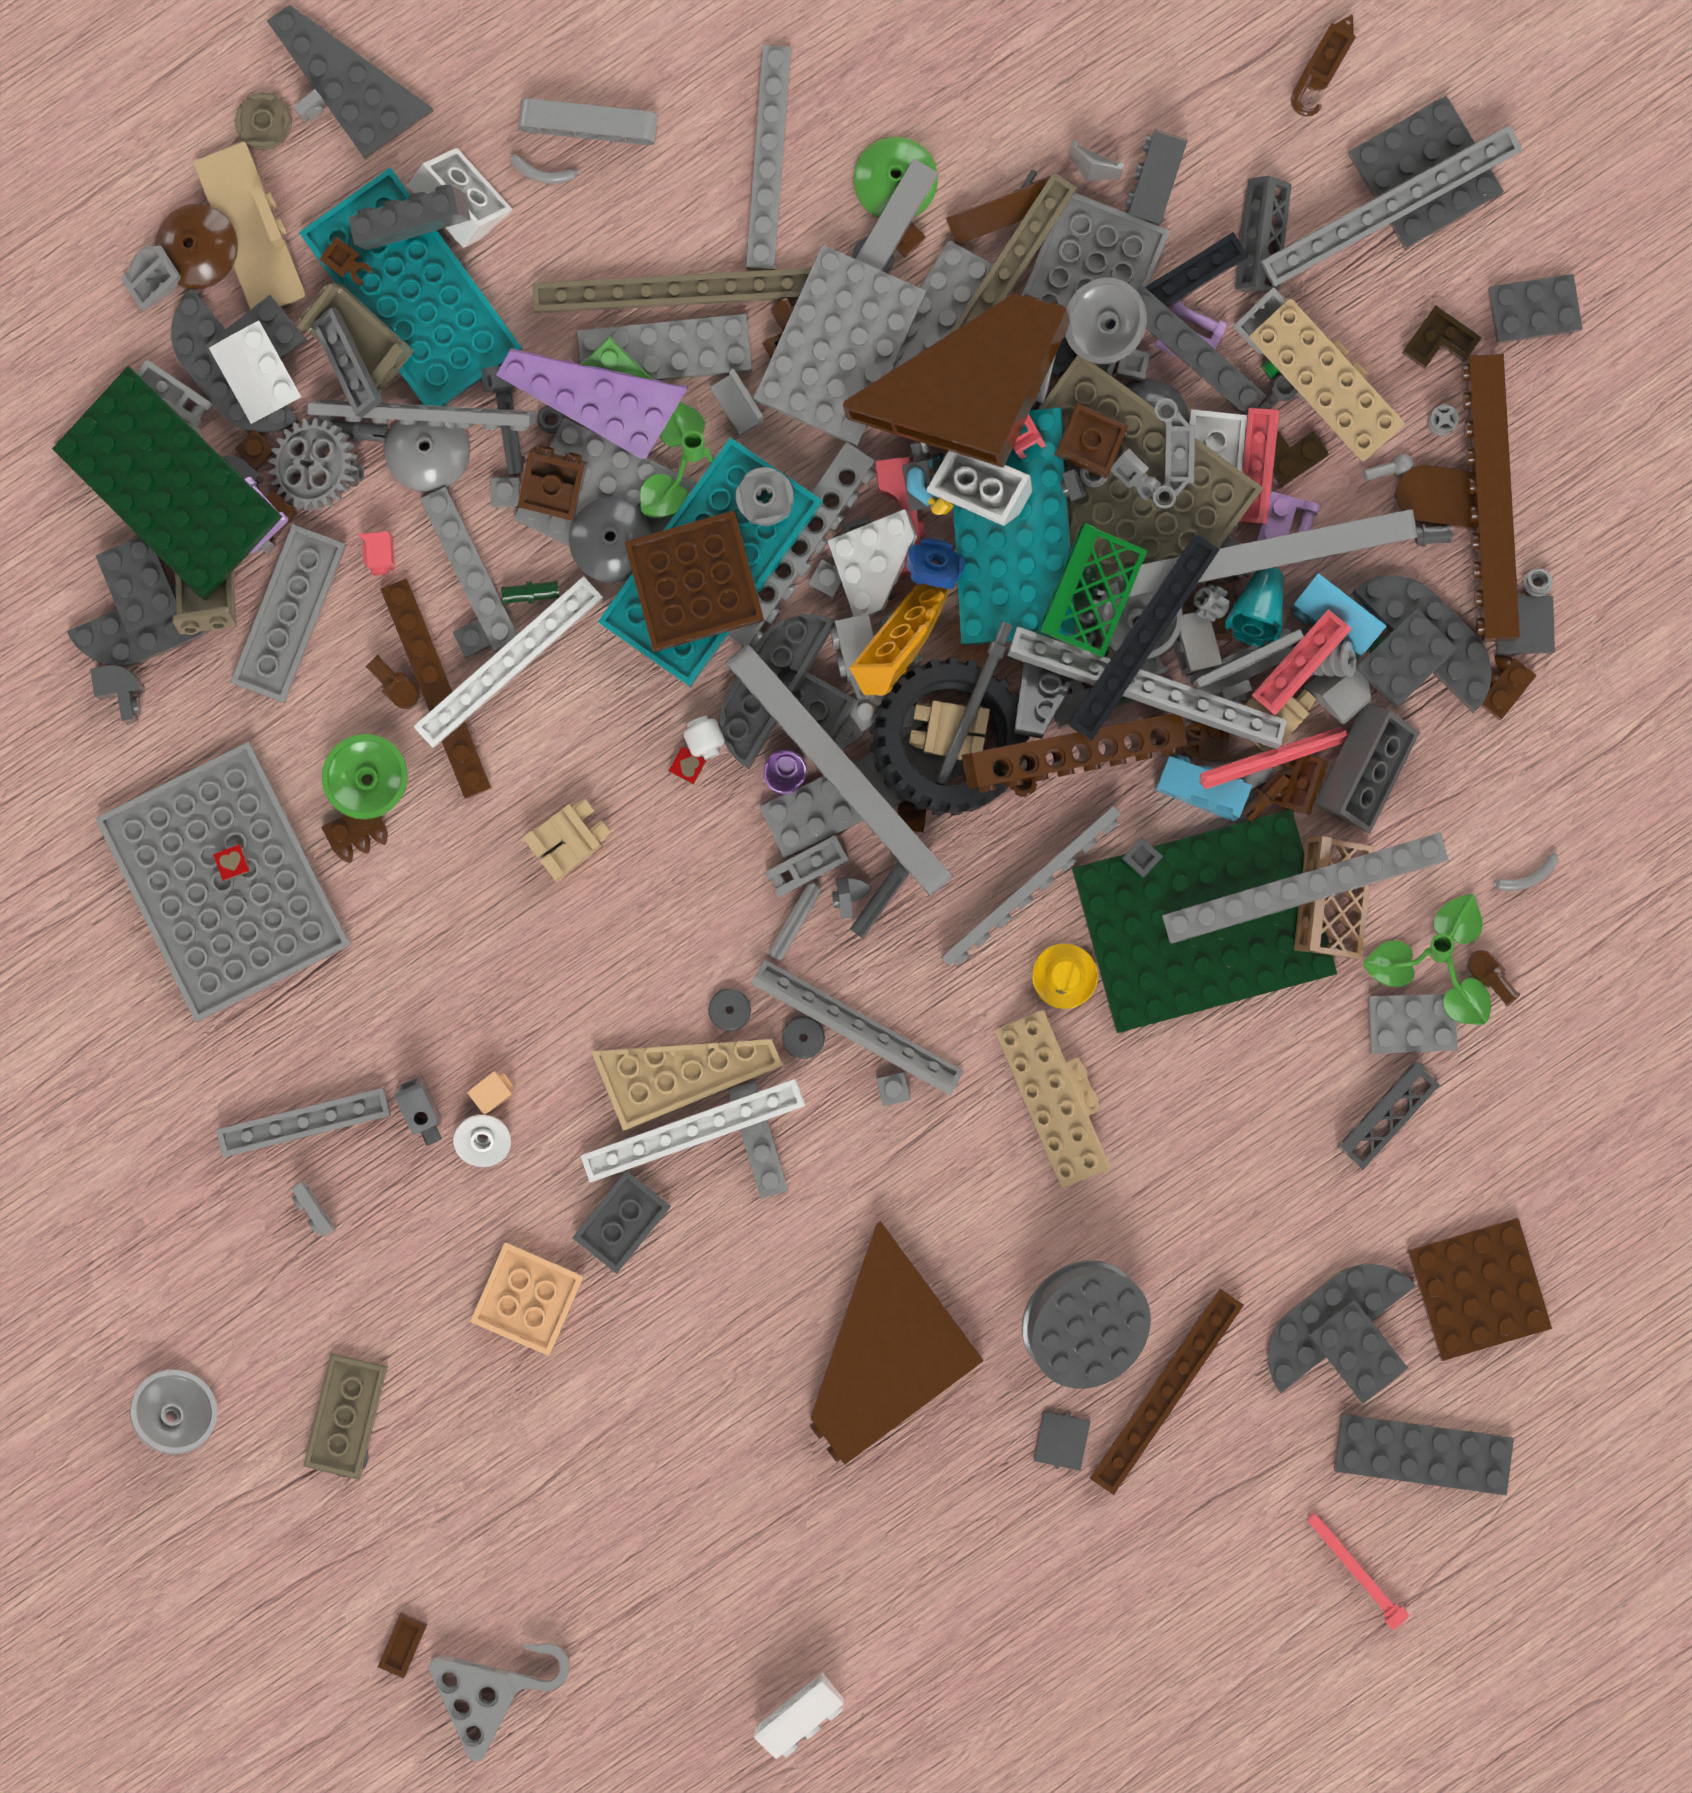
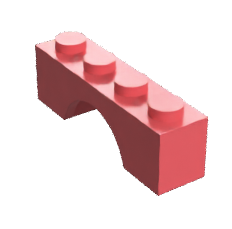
M903 457L875 461L879 494L895 500L902 510H908L917 535L914 544L915 546L920 545V537H925L923 520H918L916 510L910 511L902 470L903 465L910 462V458ZM907 557L900 576L911 575L906 564Z

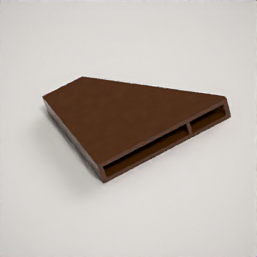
M1016 293L1010 295L845 400L842 406L847 420L1004 468L1070 325L1067 308H1064L1059 303L1040 301L1031 295L1022 296Z
M881 1221L875 1225L811 1414L813 1423L809 1425L819 1439L824 1436L830 1444L827 1450L836 1462L841 1460L844 1465L984 1361Z

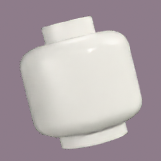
M702 716L687 723L688 728L683 735L693 756H703L705 760H708L720 754L719 748L725 744V738L717 720L708 719V716Z

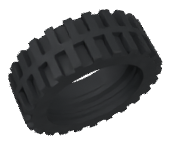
M949 657L946 661H939L937 658L930 660L922 666L917 665L892 686V690L883 696L882 702L876 708L874 713L876 715L875 722L871 725L870 731L873 734V742L870 744L871 753H876L877 762L874 765L877 772L882 770L886 777L884 784L889 789L892 786L899 793L897 798L902 802L906 799L914 804L913 808L922 811L927 809L932 811V815L938 816L943 813H951V816H956L963 812H972L981 808L1009 788L1005 787V782L995 784L996 790L979 793L978 788L968 789L967 782L956 785H944L931 781L912 766L904 751L902 729L906 715L913 704L924 695L937 690L952 689L972 695L982 668L976 666L977 661L969 659L966 662H959L958 657ZM992 674L981 703L986 709H990L989 713L992 716L997 733L996 748L1027 742L1030 737L1014 734L1018 694L1016 693L1012 696L1006 688L1010 683L1005 678L999 681ZM1023 756L1020 758V765L1025 760ZM995 762L993 770L997 776L1001 772V767L998 762Z

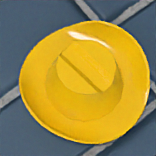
M1063 943L1053 945L1039 955L1033 967L1032 980L1038 996L1045 1003L1059 1009H1070L1083 1004L1092 996L1098 982V971L1094 960L1085 950L1073 944Z

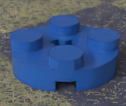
M924 539L921 540L920 545L915 546L914 544L911 546L906 564L911 572L910 577L913 582L952 589L962 576L965 566L964 557L960 552L957 555L952 550L953 545L946 541Z

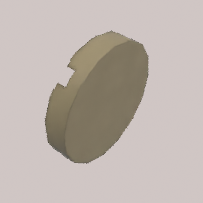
M267 93L253 94L246 98L247 100L237 108L234 119L236 131L243 142H246L253 149L262 151L275 149L283 144L289 136L292 126L291 114L284 102L275 95Z

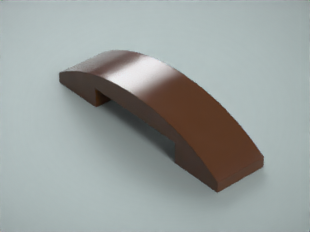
M1049 175L1027 184L1024 188L977 207H971L946 217L954 243L960 244L1023 220L1051 176Z

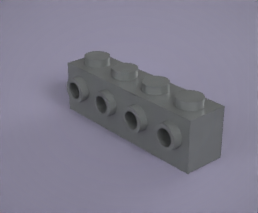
M449 184L438 186L435 188V192L428 194L425 192L411 194L408 200L401 202L400 200L387 201L383 203L384 207L363 208L357 211V215L348 217L354 245L366 250L471 220L465 192Z

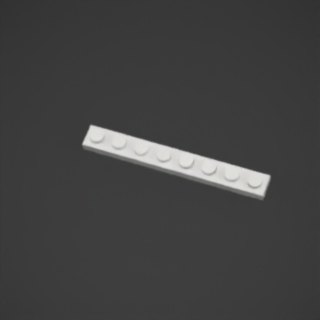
M583 576L414 726V729L434 749L598 604L603 597Z
M797 1079L586 1153L581 1155V1159L591 1183L806 1105Z

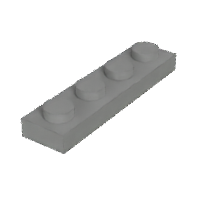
M756 1081L728 1089L731 1102L759 1092ZM765 1120L740 1129L760 1198L763 1199L788 1191L768 1121Z

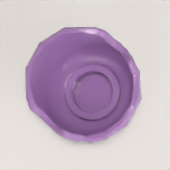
M778 749L766 759L763 777L768 787L776 793L790 794L804 782L807 765L802 755L793 749Z

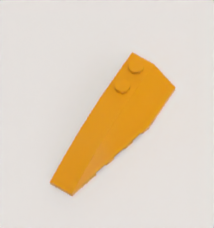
M917 584L849 667L864 695L882 696L892 690V686L906 672L907 667L914 660L929 637L951 589L927 584Z

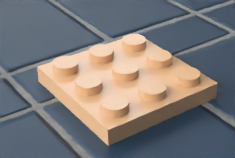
M505 1242L470 1322L550 1356L584 1276Z

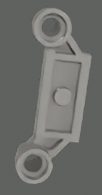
M1168 398L1159 400L1155 405V415L1166 424L1165 483L1163 486L1158 487L1153 494L1154 503L1163 509L1173 506L1176 497L1188 483H1194L1195 425H1189L1178 412L1176 403ZM1165 405H1169L1172 408V412L1168 416H1164L1161 413V409ZM1162 492L1170 494V500L1166 503L1160 500Z

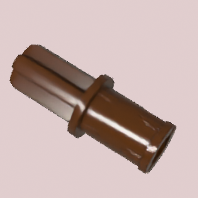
M1276 772L1261 789H1256L1257 793L1244 805L1242 813L1253 822L1269 804H1274L1272 801L1290 783V780L1282 772Z

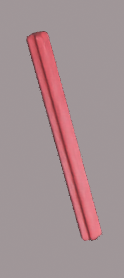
M1337 727L1280 746L1278 750L1271 749L1202 772L1199 782L1205 789L1343 744L1348 736V732L1343 727Z

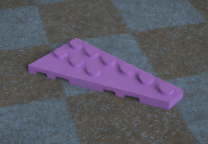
M511 348L496 373L503 380L641 459L647 458L688 389V386L673 385L656 379H645L633 376L632 374L590 365L584 366L575 364L572 361L547 358L544 355Z

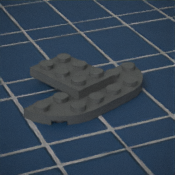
M192 288L179 303L171 325L173 349L184 369L224 418L238 428L246 431H253L255 429L257 432L275 433L293 426V423H298L299 420L286 405L251 424L209 347L257 321H260L281 360L307 341L306 338L271 295H268L225 329Z
M137 537L95 555L118 610L68 630L67 633L75 646L89 658L108 666L125 667L145 662L194 641L210 630L201 631L193 635H180L173 623V615H177L176 585L171 587L159 556L140 537Z
M1386 575L1366 581L1353 591V594L1392 632L1356 669L1395 708L1402 704L1432 673L1472 713L1481 706L1488 694L1491 683V663L1487 650L1479 637L1432 590L1409 577Z
M801 614V616L787 620L783 619L764 633L753 650L834 741L856 705L857 700L808 673V670L829 637L831 629L834 628L835 621L817 614ZM737 677L723 702L720 725L722 726L728 750L738 762L750 770L776 726L777 721Z
M1354 1265L1335 1274L1287 1312L1275 1326L1268 1348L1267 1362L1269 1373L1278 1391L1282 1393L1323 1359L1327 1358L1361 1403L1364 1404L1407 1370L1406 1364L1372 1323V1320L1415 1287L1411 1280L1399 1271L1383 1265Z

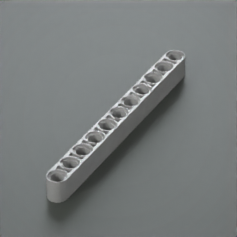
M1413 509L1220 548L1198 583L1417 538L1418 533ZM1179 557L1141 565L1129 597L1156 592ZM1132 570L1126 572V576L1128 579ZM1118 575L1116 578L1119 592L1122 593L1126 585L1122 575Z
M747 643L725 662L929 896L935 894L953 878Z

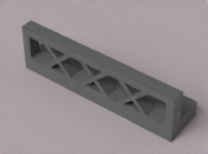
M1272 176L1248 179L1241 245L1249 256L1238 264L1236 290L1241 292L1258 290L1267 294L1273 288L1271 283L1270 286L1264 284L1265 271L1260 261L1270 256L1268 252L1270 243L1274 248V253L1284 248L1292 184ZM1275 188L1281 189L1279 202L1275 198ZM1273 215L1277 220V227L1275 230L1271 224ZM1280 284L1277 285V286H1275V288H1276L1278 291H1279V288H1280Z
M1413 1062L1337 1145L1362 1170L1440 1086L1425 1072L1426 1069L1419 1062ZM1420 1076L1431 1085L1422 1095H1412L1411 1086ZM1401 1098H1408V1111L1403 1116H1393V1105ZM1412 1098H1419L1412 1106ZM1388 1119L1389 1132L1384 1137H1373L1374 1126L1380 1120ZM1393 1119H1400V1120L1393 1126ZM1369 1140L1370 1153L1362 1161L1352 1151L1361 1141ZM1374 1140H1381V1141L1374 1147Z

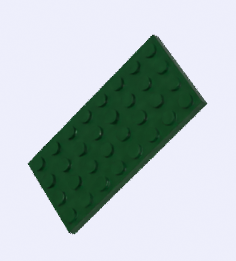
M129 366L121 372L52 448L204 600L208 599L283 517Z

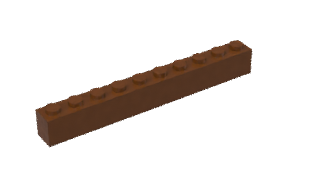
M1504 354L1471 355L1467 358L1466 364H1462L1461 376L1462 381H1467V392L1463 393L1464 410L1468 409L1469 420H1465V437H1470V449L1466 450L1467 466H1472V477H1468V492L1473 494L1474 505H1470L1469 516L1470 522H1475V533L1471 534V548L1476 550L1477 561L1473 562V578L1478 579L1479 590L1474 591L1475 607H1480V618H1476V633L1481 635L1482 642L1516 641L1520 637Z

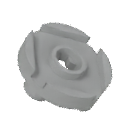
M761 467L748 472L744 476L736 490V502L740 512L750 523L770 526L779 523L790 515L794 503V492L789 480L780 472L769 467ZM762 490H767L768 494H773V497L766 504L757 500V497L762 495Z

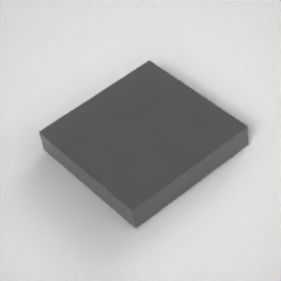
M1519 596L1520 637L1516 641L1496 642V655L1555 653L1553 596Z

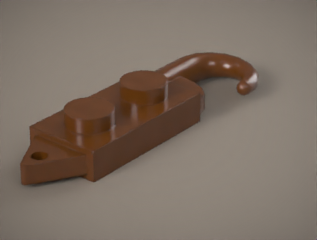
M1353 15L1344 18L1336 24L1331 23L1293 89L1290 98L1291 106L1299 115L1309 117L1321 110V104H1318L1313 109L1304 108L1301 104V98L1307 88L1314 91H1322L1330 84L1356 38L1353 32Z

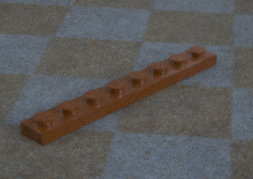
M406 578L380 590L428 709L431 712L453 690L409 581ZM464 721L442 741V744L465 799L491 790L492 787Z
M1218 1289L1089 1477L1092 1481L1112 1495L1116 1493L1244 1304L1222 1289Z

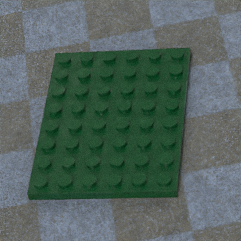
M1292 810L1257 818L1253 822L1246 821L1153 846L1163 857L1144 878L1122 860L1126 854L1072 868L1116 1034L1337 974L1333 955L1294 950L1299 906L1173 944L1169 941L1162 915L1302 874L1304 850ZM1326 930L1321 934L1320 947L1323 948L1329 945Z

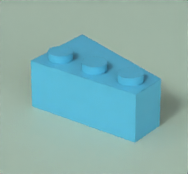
M1176 754L1175 757L1169 756L1167 758L1155 791L1233 822L1240 818L1252 785L1244 783L1245 781L1238 778L1205 789L1199 782L1200 774L1214 768L1206 765L1196 766L1191 764V759Z

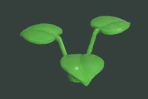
M679 402L659 436L662 442L669 447H677L682 444L683 456L681 457L676 480L673 481L668 475L657 474L649 477L643 483L640 491L641 512L647 516L664 518L675 515L688 497V491L679 485L686 463L688 461L697 462L704 456H706L710 463L714 460L710 454V449L705 448L703 433L705 422L703 417L695 409Z
M1474 894L1455 898L1437 912L1434 918V930L1437 935L1432 938L1430 948H1426L1415 960H1412L1413 953L1408 945L1401 941H1388L1378 946L1363 961L1364 968L1372 978L1390 987H1401L1410 983L1415 976L1413 966L1418 965L1427 956H1431L1434 961L1439 963L1446 962L1455 987L1448 990L1444 995L1443 1007L1446 1014L1454 1021L1463 1024L1484 1025L1489 1020L1491 1000L1487 988L1475 978H1467L1459 985L1453 966V959L1451 958L1454 950V941L1459 944H1468L1475 941L1481 934L1483 921Z

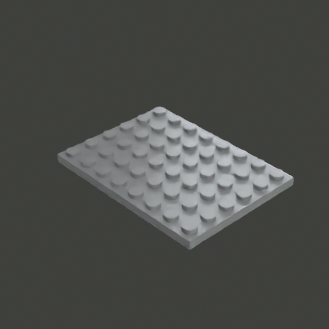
M250 742L95 818L195 1022H200L351 946ZM241 844L251 872L222 881L213 854Z

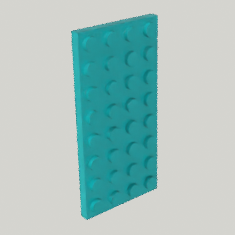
M389 167L298 233L334 283L342 284L414 350L399 372L422 404L446 406L482 380L481 369L493 366L500 367L510 348L523 351V348L437 230L370 250L354 245L348 217L357 215V211L363 208L371 207L377 209L384 207L383 203L390 200H400L401 202L409 199L410 193L391 167ZM336 237L359 253L360 257L356 261L357 263H366L372 269V274L365 270L358 272L357 277L363 281V286L355 284L349 272L342 278L319 260Z
M1061 408L1030 411L1029 415L1046 446L1041 448L1038 443H1035L1023 450L1026 457L1022 460L1013 448L1007 459L1006 466L1023 472L1031 478L1032 493L1017 517L1003 526L953 504L956 553L959 555L960 552L965 560L962 576L958 580L961 644L963 646L994 642L1002 621L1013 625L1006 642L1012 641L1017 626L1049 638L1051 637L1037 631L1071 551L1068 498L1064 496L1060 481L1064 480L1062 473L1066 472L1065 460L1054 456L1063 434ZM1025 424L1023 425L1019 433V436L1029 431ZM1073 595V597H1072V599H1071V602H1072L1073 607H1074V595ZM1069 607L1067 609L1065 616L1071 614ZM1073 617L1062 621L1059 633L1066 636L1076 634V625Z
M730 437L664 530L735 511L758 594L819 510L823 501L780 472L789 480L794 492V503L790 515L779 523L770 526L750 523L737 506L736 490L738 485L740 486L744 476L754 469L769 467L777 472L780 471ZM762 490V495L757 497V500L766 504L773 497V494H768L767 490ZM633 573L598 620V623L690 688L731 632L728 631L654 652Z

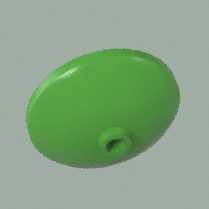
M889 137L871 144L861 154L854 170V189L861 205L869 213L880 218L913 159L937 171L933 158L923 146L907 138ZM894 170H898L901 173V176L899 178H893L891 176V172ZM938 176L914 217L921 214L932 202L937 190Z
M371 734L351 736L338 743L328 754L322 769V786L327 799L339 812L356 819H373L391 811L402 799L408 782L407 766L400 751L388 740ZM366 776L373 778L372 783L369 785L363 784V779Z

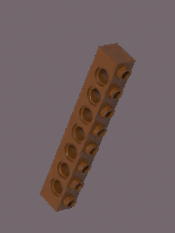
M1172 713L1101 727L1092 741L1075 732L962 755L968 789L978 788L979 793L996 790L995 784L1005 782V787L1022 785L1023 778L1031 777L1032 782L1049 779L1048 773L1057 772L1058 777L1075 774L1074 768L1083 766L1084 772L1101 769L1100 763L1109 761L1111 767L1126 764L1127 757L1135 756L1136 761L1153 758L1152 752L1161 751L1162 756L1178 753L1177 747L1187 746V739L1182 716ZM1152 731L1156 734L1157 741L1155 744H1153L1150 739V734ZM1126 736L1131 740L1130 749H1127L1124 743ZM1100 741L1105 745L1104 754H1101L1098 748ZM1074 746L1079 750V758L1077 760L1072 754ZM1048 751L1053 755L1052 765L1048 764L1046 760ZM1022 756L1027 761L1025 771L1020 766V758ZM995 762H998L1001 767L999 776L993 770Z

